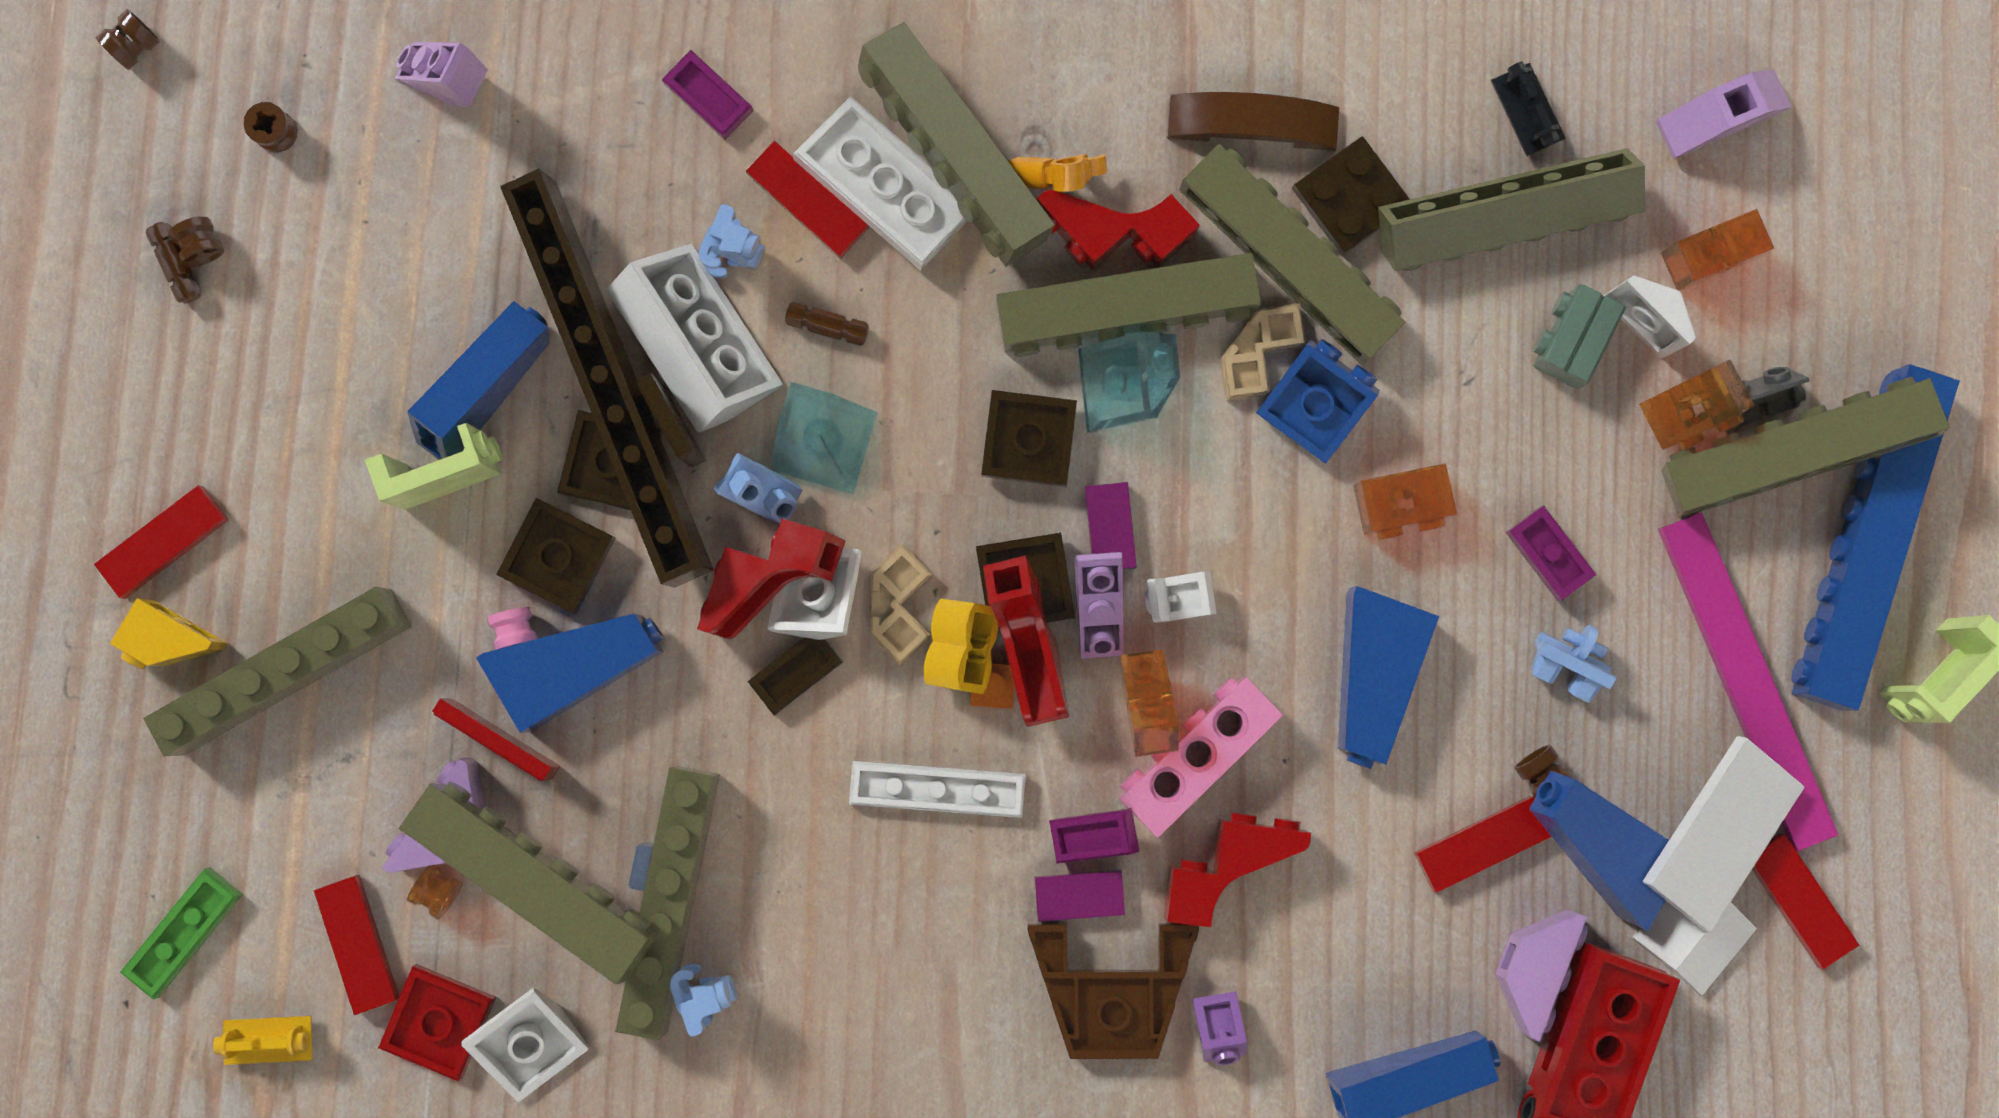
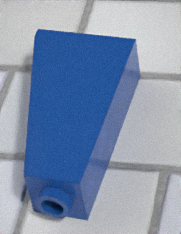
M513 301L407 411L417 444L438 460L464 450V444L457 426L467 423L481 430L549 345L547 322L539 312L531 307L525 310Z
M1359 586L1349 588L1346 596L1338 749L1349 752L1347 761L1372 769L1374 762L1387 765L1439 616Z
M634 613L485 652L477 656L476 659L520 733H528L663 653L658 643L663 640V636L650 617L644 620L642 615Z
M1550 771L1546 780L1538 787L1536 798L1529 810L1612 911L1621 919L1649 931L1665 900L1642 881L1669 840L1577 780Z
M1475 1030L1325 1074L1339 1118H1400L1498 1082L1495 1067L1501 1066V1062L1494 1042L1492 1040L1487 1041L1485 1036Z

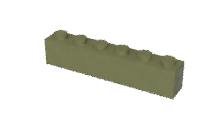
M902 22L864 44L858 62V72L861 79L869 88L874 87L883 100V106L888 116L895 122L899 121L907 132L908 141L913 150L918 155H924L932 166V172L938 184L943 189H949L957 200V206L962 217L968 223H974L982 234V240L987 251L993 257H999L1004 266L1007 267L1045 243L1055 224L907 24Z
M1219 143L1183 179L1179 191L1245 254L1253 253L1254 263L1297 304L1300 303L1301 308L1363 366L1406 323L1400 317L1402 314L1400 308L1388 297L1383 296L1380 298L1369 287L1371 282L1361 270L1354 266L1349 268L1338 257L1340 253L1331 241L1325 237L1319 239L1307 228L1309 226L1307 219L1297 209L1293 207L1287 209L1276 198L1278 193L1267 180L1263 178L1257 180L1246 169L1247 163L1238 152L1232 148L1226 150Z
M1626 148L1380 206L1378 211L1382 254L1394 271H1412L1424 264L1436 261H1454L1466 254L1483 250L1496 251L1512 243L1539 241L1545 238L1546 235L1563 231H1581L1589 225L1605 221H1623L1628 216L1645 212V165Z
M1253 253L996 294L1004 352L1014 351L1016 357L1037 354L1040 352L1039 347L1056 344L1058 350L1077 348L1082 346V340L1099 337L1100 343L1115 342L1124 339V333L1141 330L1142 336L1158 335L1167 331L1166 326L1183 324L1184 329H1195L1209 325V319L1225 317L1226 322L1243 321L1251 318V312H1256L1261 304Z
M1913 377L1905 378L1886 386L1888 392L1871 397L1869 391L1861 392L1842 400L1844 406L1827 411L1825 405L1814 407L1800 413V420L1783 425L1781 419L1774 420L1756 427L1757 434L1740 439L1738 433L1730 434L1713 441L1714 448L1697 453L1695 447H1691L1671 454L1669 456L1671 461L1664 465L1662 474L1679 519L1940 437L1950 426L1931 379L1915 383Z
M374 587L143 719L164 757L187 755L412 626L392 589Z
M681 766L669 767L640 908V914L651 922L648 929L658 936L629 979L625 981L615 1032L658 1041L668 1032L674 1003L670 982L673 975L681 969L720 774Z
M451 781L447 785H428L398 829L617 985L629 979L658 936L648 929L651 922L632 909L624 912L612 903L615 897L600 885L592 883L590 887L576 877L579 871L574 866L558 857L554 861L540 852L543 847L540 842L524 832H520L519 835L513 833L504 826L507 820L501 814L486 806L482 810L469 801L472 795L460 785Z

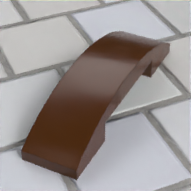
M1195 92L1173 94L1170 96L1167 139L1209 142L1211 137L1287 142L1294 143L1293 148L1336 151L1340 107L1308 99L1261 93Z

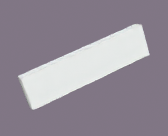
M852 761L849 805L1022 818L1026 774Z

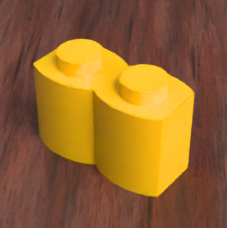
M940 599L938 601L931 622L933 642L927 651L924 662L925 684L978 694L984 693L991 674L992 661L990 650L995 643L999 628L990 606L948 599Z

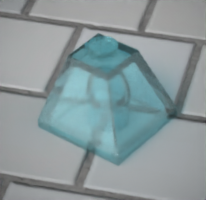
M1141 331L1078 348L1087 433L1158 418L1180 379L1176 334Z
M791 382L778 422L771 470L853 495L878 413L835 394Z

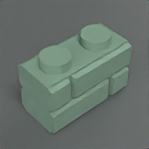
M1579 284L1569 293L1563 291L1551 312L1552 315L1557 317L1551 331L1544 329L1534 345L1533 352L1538 354L1533 365L1534 368L1551 377H1556L1559 381L1573 388L1580 389L1589 384L1627 307L1608 296H1603L1602 293L1586 285Z

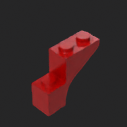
M1053 189L1044 191L1036 198L1055 224L1050 234L1053 235L1057 232L1067 243L1064 249L1074 262L1079 266L1086 263L1092 271L1129 238L1134 241L1131 247L1142 261L1147 264L1152 261L1160 268L1196 236L1200 224L1172 194L1158 205L1139 213L1118 212L1059 191H1054Z
M782 518L778 530L772 537L768 560L725 547L721 559L715 566V577L708 598L701 607L697 630L725 639H733L790 582L808 577L821 578L832 582L846 540L826 531Z
M1026 555L983 566L988 603L996 617L1004 640L1022 717L1026 726L1031 727L1070 717L1057 640L1044 617L1039 580Z
M1231 813L1230 820L1219 819L1213 871L1207 870V862L1181 859V867L1170 865L1164 911L1165 920L1171 923L1211 928L1217 900L1232 881L1307 850L1311 842V832L1300 829L1301 821L1274 818V826L1256 824L1257 816L1242 813Z

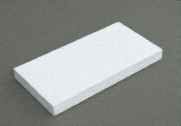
M851 96L793 153L794 161L920 271L967 222L962 217L957 206V200L949 189H943L936 181L932 167Z
M1737 736L1642 882L1698 927L1711 933L1805 786L1748 738Z

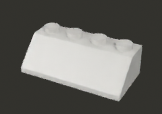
M692 243L630 262L606 289V292L698 433L731 420L783 385L714 277L709 274L706 266L701 262L699 254Z

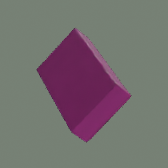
M692 50L662 79L664 85L724 141L754 111L753 107Z
M1128 482L1085 486L1091 554L1122 552V570L1137 568Z
M1132 808L1049 820L1057 864L1130 855L1140 852Z
M1121 870L1034 876L1038 922L1125 915Z

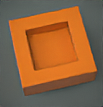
M992 664L990 679L984 693L971 692L970 706L1013 709L1015 684L1010 665Z

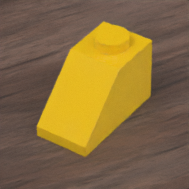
M137 598L110 644L123 651L121 659L135 667L145 669L147 666H168L224 651L228 642L155 600Z

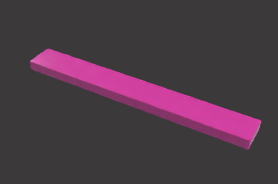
M1703 513L1694 514L1659 528L1660 537L1745 738H1748L1805 786L1781 823L1787 838L1795 850L1800 851L1837 836L1838 832Z

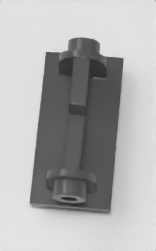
M1775 367L1764 371L1762 377L1750 381L1738 380L1729 382L1722 387L1723 390L1709 394L1708 399L1722 406V411L1717 412L1720 426L1722 428L1729 426L1731 429H1735L1761 420L1759 404L1763 403L1765 415L1769 417L1799 407L1800 402L1806 399V393L1801 384L1810 381L1809 377L1795 372L1789 367Z

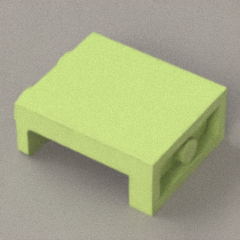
M464 423L457 426L464 444L462 452L411 471L406 463L384 454H378L365 459V463L379 501L406 510L502 474L498 462L503 460V456L498 442L493 436L488 437L482 430Z
M1990 615L1947 618L1936 631L1954 650L1921 685L1884 686L1879 694L1888 702L1886 707L1889 712L1906 723H1950L1999 671V623Z

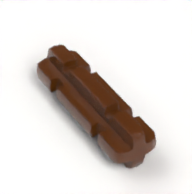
M163 222L155 223L146 229V236L151 247H157L154 250L155 256L167 282H173L170 288L176 301L184 304L191 303L201 297L196 279L191 280L190 278L193 276L191 268L183 266L179 259L181 250L178 245L172 243L168 234L171 225Z
M790 302L785 314L786 324L792 327L802 329L805 326L810 332L838 340L844 337L848 343L859 346L863 345L867 339L869 326L861 320L852 318L851 321H848L846 316L815 307L809 310L807 305L797 302Z

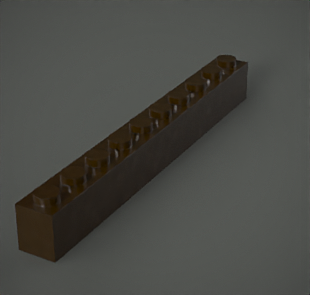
M538 168L501 185V190L660 584L678 587L714 571L646 401L636 384L638 383L556 181Z

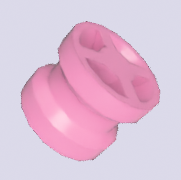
M530 607L515 608L487 617L488 625L495 630L496 639L493 642L495 650L538 639L537 633L530 627L529 620L532 616Z

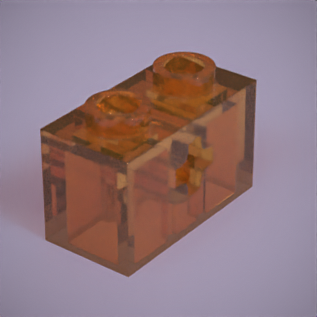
M1755 209L1679 240L1661 252V255L1676 289L1680 291L1751 262L1774 249V246L1758 210Z
M1731 359L1639 404L1662 450L1677 444L1680 451L1705 440L1702 432L1716 426L1719 433L1744 422L1745 420L1741 414L1755 406ZM1701 403L1705 411L1696 414L1692 407Z
M1446 463L1361 480L1353 485L1364 535L1377 533L1378 540L1404 535L1403 527L1419 524L1420 532L1446 527L1445 519L1457 514ZM1403 497L1405 500L1413 499L1414 507L1408 511L1406 508H1398L1397 501Z
M1164 649L1120 655L1122 689L1135 757L1179 751L1178 718Z

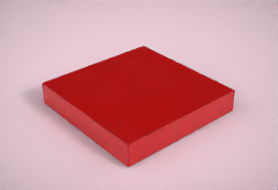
M415 964L409 972L378 1048L459 1082L463 1079L472 1057L462 1047V1041L486 1023L496 996Z

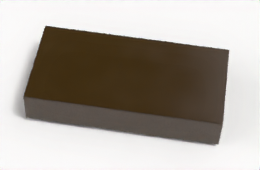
M804 637L747 682L775 716L844 662L826 639L817 640Z

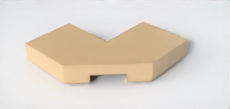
M1300 303L1258 309L1220 359L1226 401L1268 396L1270 394L1264 353L1299 349L1306 346Z
M903 544L871 573L870 635L900 666L931 637L924 627L902 605L933 576Z

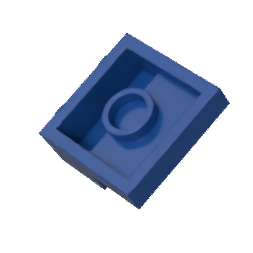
M1321 339L1318 344L1309 340L1256 414L1326 464L1377 398L1380 390L1374 386L1378 379L1360 365H1356L1353 370L1339 361L1342 353L1335 346Z

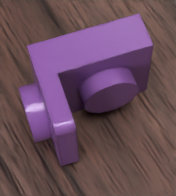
M1236 991L1193 999V1007L1202 1045L1203 1061H1214V1064L1219 1066L1239 1061L1240 1056L1247 1054V1039Z

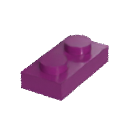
M1544 505L1538 507L1505 532L1557 601L1564 600L1596 576V573Z

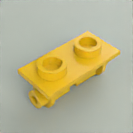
M312 1016L223 1020L222 1036L215 1037L213 1041L214 1054H221L224 1065L312 1061Z

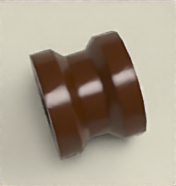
M271 102L254 104L244 116L243 126L245 133L251 140L269 152L280 153L286 151L293 146L297 139L298 129L295 121L279 106ZM267 123L268 126L266 128V131H263L264 126Z
M200 216L186 219L177 223L168 231L172 243L178 245L181 250L179 259L183 266L197 267L218 259L224 253L221 242L213 237L214 226L210 218Z

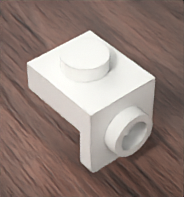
M1210 571L1147 580L1148 589L1145 591V606L1148 613L1152 615L1154 623L1217 614Z

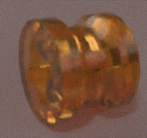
M431 865L416 880L408 894L407 902L414 906H424L428 909L429 915L438 920L450 908L463 884L456 878H446L441 875L439 867Z

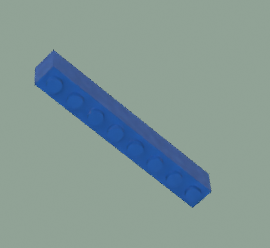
M1912 364L1895 369L1886 375L1881 384L1879 394L1888 392L1886 386L1905 378L1913 377L1915 383L1930 378L1948 421L1960 380ZM1943 434L1937 438L1857 462L1854 472L1857 483L1853 494L1848 497L1843 506L1842 518L1845 519L1841 534L1835 538L1830 548L1829 558L1832 560L1828 576L1823 578L1817 590V600L1820 602L1815 617L1809 621L1805 629L1804 640L1807 642L1803 658L1796 662L1792 671L1791 680L1794 683L1791 694L1840 711H1859Z

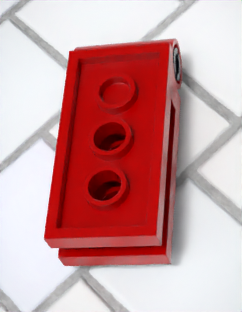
M1584 942L1581 949L1574 953L1570 965L1572 974L1569 984L1563 992H1560L1555 1006L1556 1016L1553 1026L1545 1034L1528 1081V1085L1533 1089H1530L1524 1095L1518 1109L1517 1118L1632 1117L1681 979L1667 974L1660 968ZM1617 997L1616 1002L1612 1005L1613 1000ZM1602 1039V1042L1597 1047L1598 1042Z

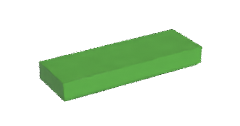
M211 867L205 868L120 973L153 1000L160 998L243 894Z

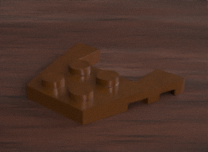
M1067 923L1027 924L1028 934L1069 1058L1158 1059L1174 1012L1177 995L1189 965L1188 961L1193 945L1199 934V926L1158 923L1157 970H1068Z

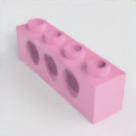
M1232 677L1228 679L1213 694L1218 701L1207 712L1201 707L1196 710L1182 724L1187 731L1175 743L1168 738L1152 753L1151 757L1155 762L1144 773L1137 768L1120 785L1124 793L1118 798L1127 808H1132L1133 814L1157 838L1283 716L1247 677L1240 678L1237 682ZM1229 710L1237 715L1239 727L1233 735L1225 736L1218 730L1217 720L1221 713ZM1195 741H1201L1208 749V758L1200 766H1192L1186 759V749ZM1162 772H1171L1177 779V788L1169 796L1158 795L1154 788V781Z

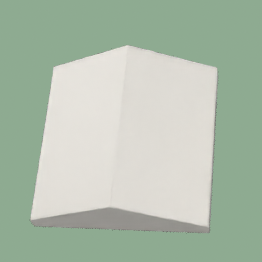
M1633 275L1604 295L1627 307L1621 320L1660 359L1688 346L1696 339L1681 292Z
M843 549L832 582L821 578L808 577L792 581L782 588L773 598L767 629L771 632L817 640L847 635L862 551L859 549Z
M1665 900L1649 931L1639 928L1632 938L1694 991L1703 996L1757 928L1730 902L1710 933L1698 927Z
M534 987L462 1041V1047L518 1103L589 1050L588 1044L560 1005Z

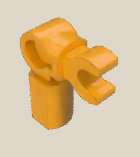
M1080 154L1056 160L1054 158L1016 157L1008 161L1027 188L1047 189L1053 186V190L1059 192L1083 189L1085 184L1089 183L1091 177L1107 173L1106 155L1103 154L1093 158H1088V154Z

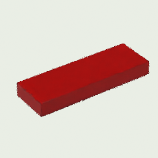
M775 140L746 170L747 175L840 259L869 229L868 224L794 161L793 157Z
M197 485L94 563V565L118 598L126 599L228 522L229 519L205 487Z
M440 698L432 710L434 712L433 715L539 781L553 779L561 767L452 698Z
M1529 796L1414 852L1432 891L1438 893L1551 838L1552 836L1529 810L1535 798Z
M1778 834L1773 837L1752 870L1817 968L1825 969L1860 945L1785 834Z
M360 874L313 890L353 1014L357 1015L398 1000L399 993Z

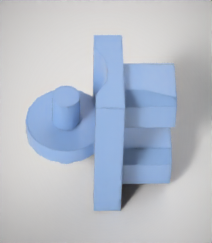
M739 453L733 458L725 476L714 486L717 494L780 525L782 518L786 520L791 518L798 507L796 500L803 491L800 485Z
M1587 625L1581 633L1570 628L1565 630L1562 639L1573 644L1574 647L1540 631L1534 642L1537 653L1531 666L1532 674L1547 683L1553 684L1563 666L1574 671L1575 674L1567 686L1568 692L1587 703L1595 697L1602 686L1611 689L1617 679L1615 675L1611 674L1612 668L1610 665L1589 655L1591 653L1602 659L1608 647L1596 642L1599 631L1591 625Z

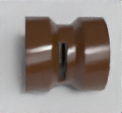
M126 9L118 16V23L112 29H104L95 37L102 47L127 70H130L138 62V55L141 52L152 50L160 42L157 36L129 9Z
M1550 744L1532 752L1514 767L1522 780L1531 781V793L1534 798H1536L1538 787L1546 780L1550 771L1574 779L1569 770L1562 769L1560 765L1556 764L1559 756Z

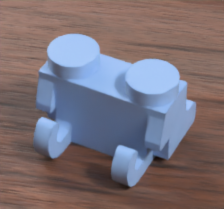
M726 204L720 206L714 222L708 228L699 249L701 262L706 266L709 274L715 278H724L728 275L725 268H720L722 262L718 257L727 258V264L730 266L746 267L748 269L750 267L756 270L765 252V246L759 244L760 236L752 233L750 229L743 227L741 222L735 219L736 213L734 209Z
M695 963L685 965L673 975L670 982L671 992L677 1011L682 1014L689 1036H696L702 1033L705 1026L709 1025L713 1020L712 1014L731 1007L732 1001L737 1000L736 988L730 975L704 977L699 979V985L691 986L688 980H691L695 974L701 971V966Z

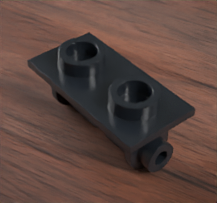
M1523 61L1510 66L1507 69V73L1491 79V83L1526 156L1566 139L1530 63L1524 65Z

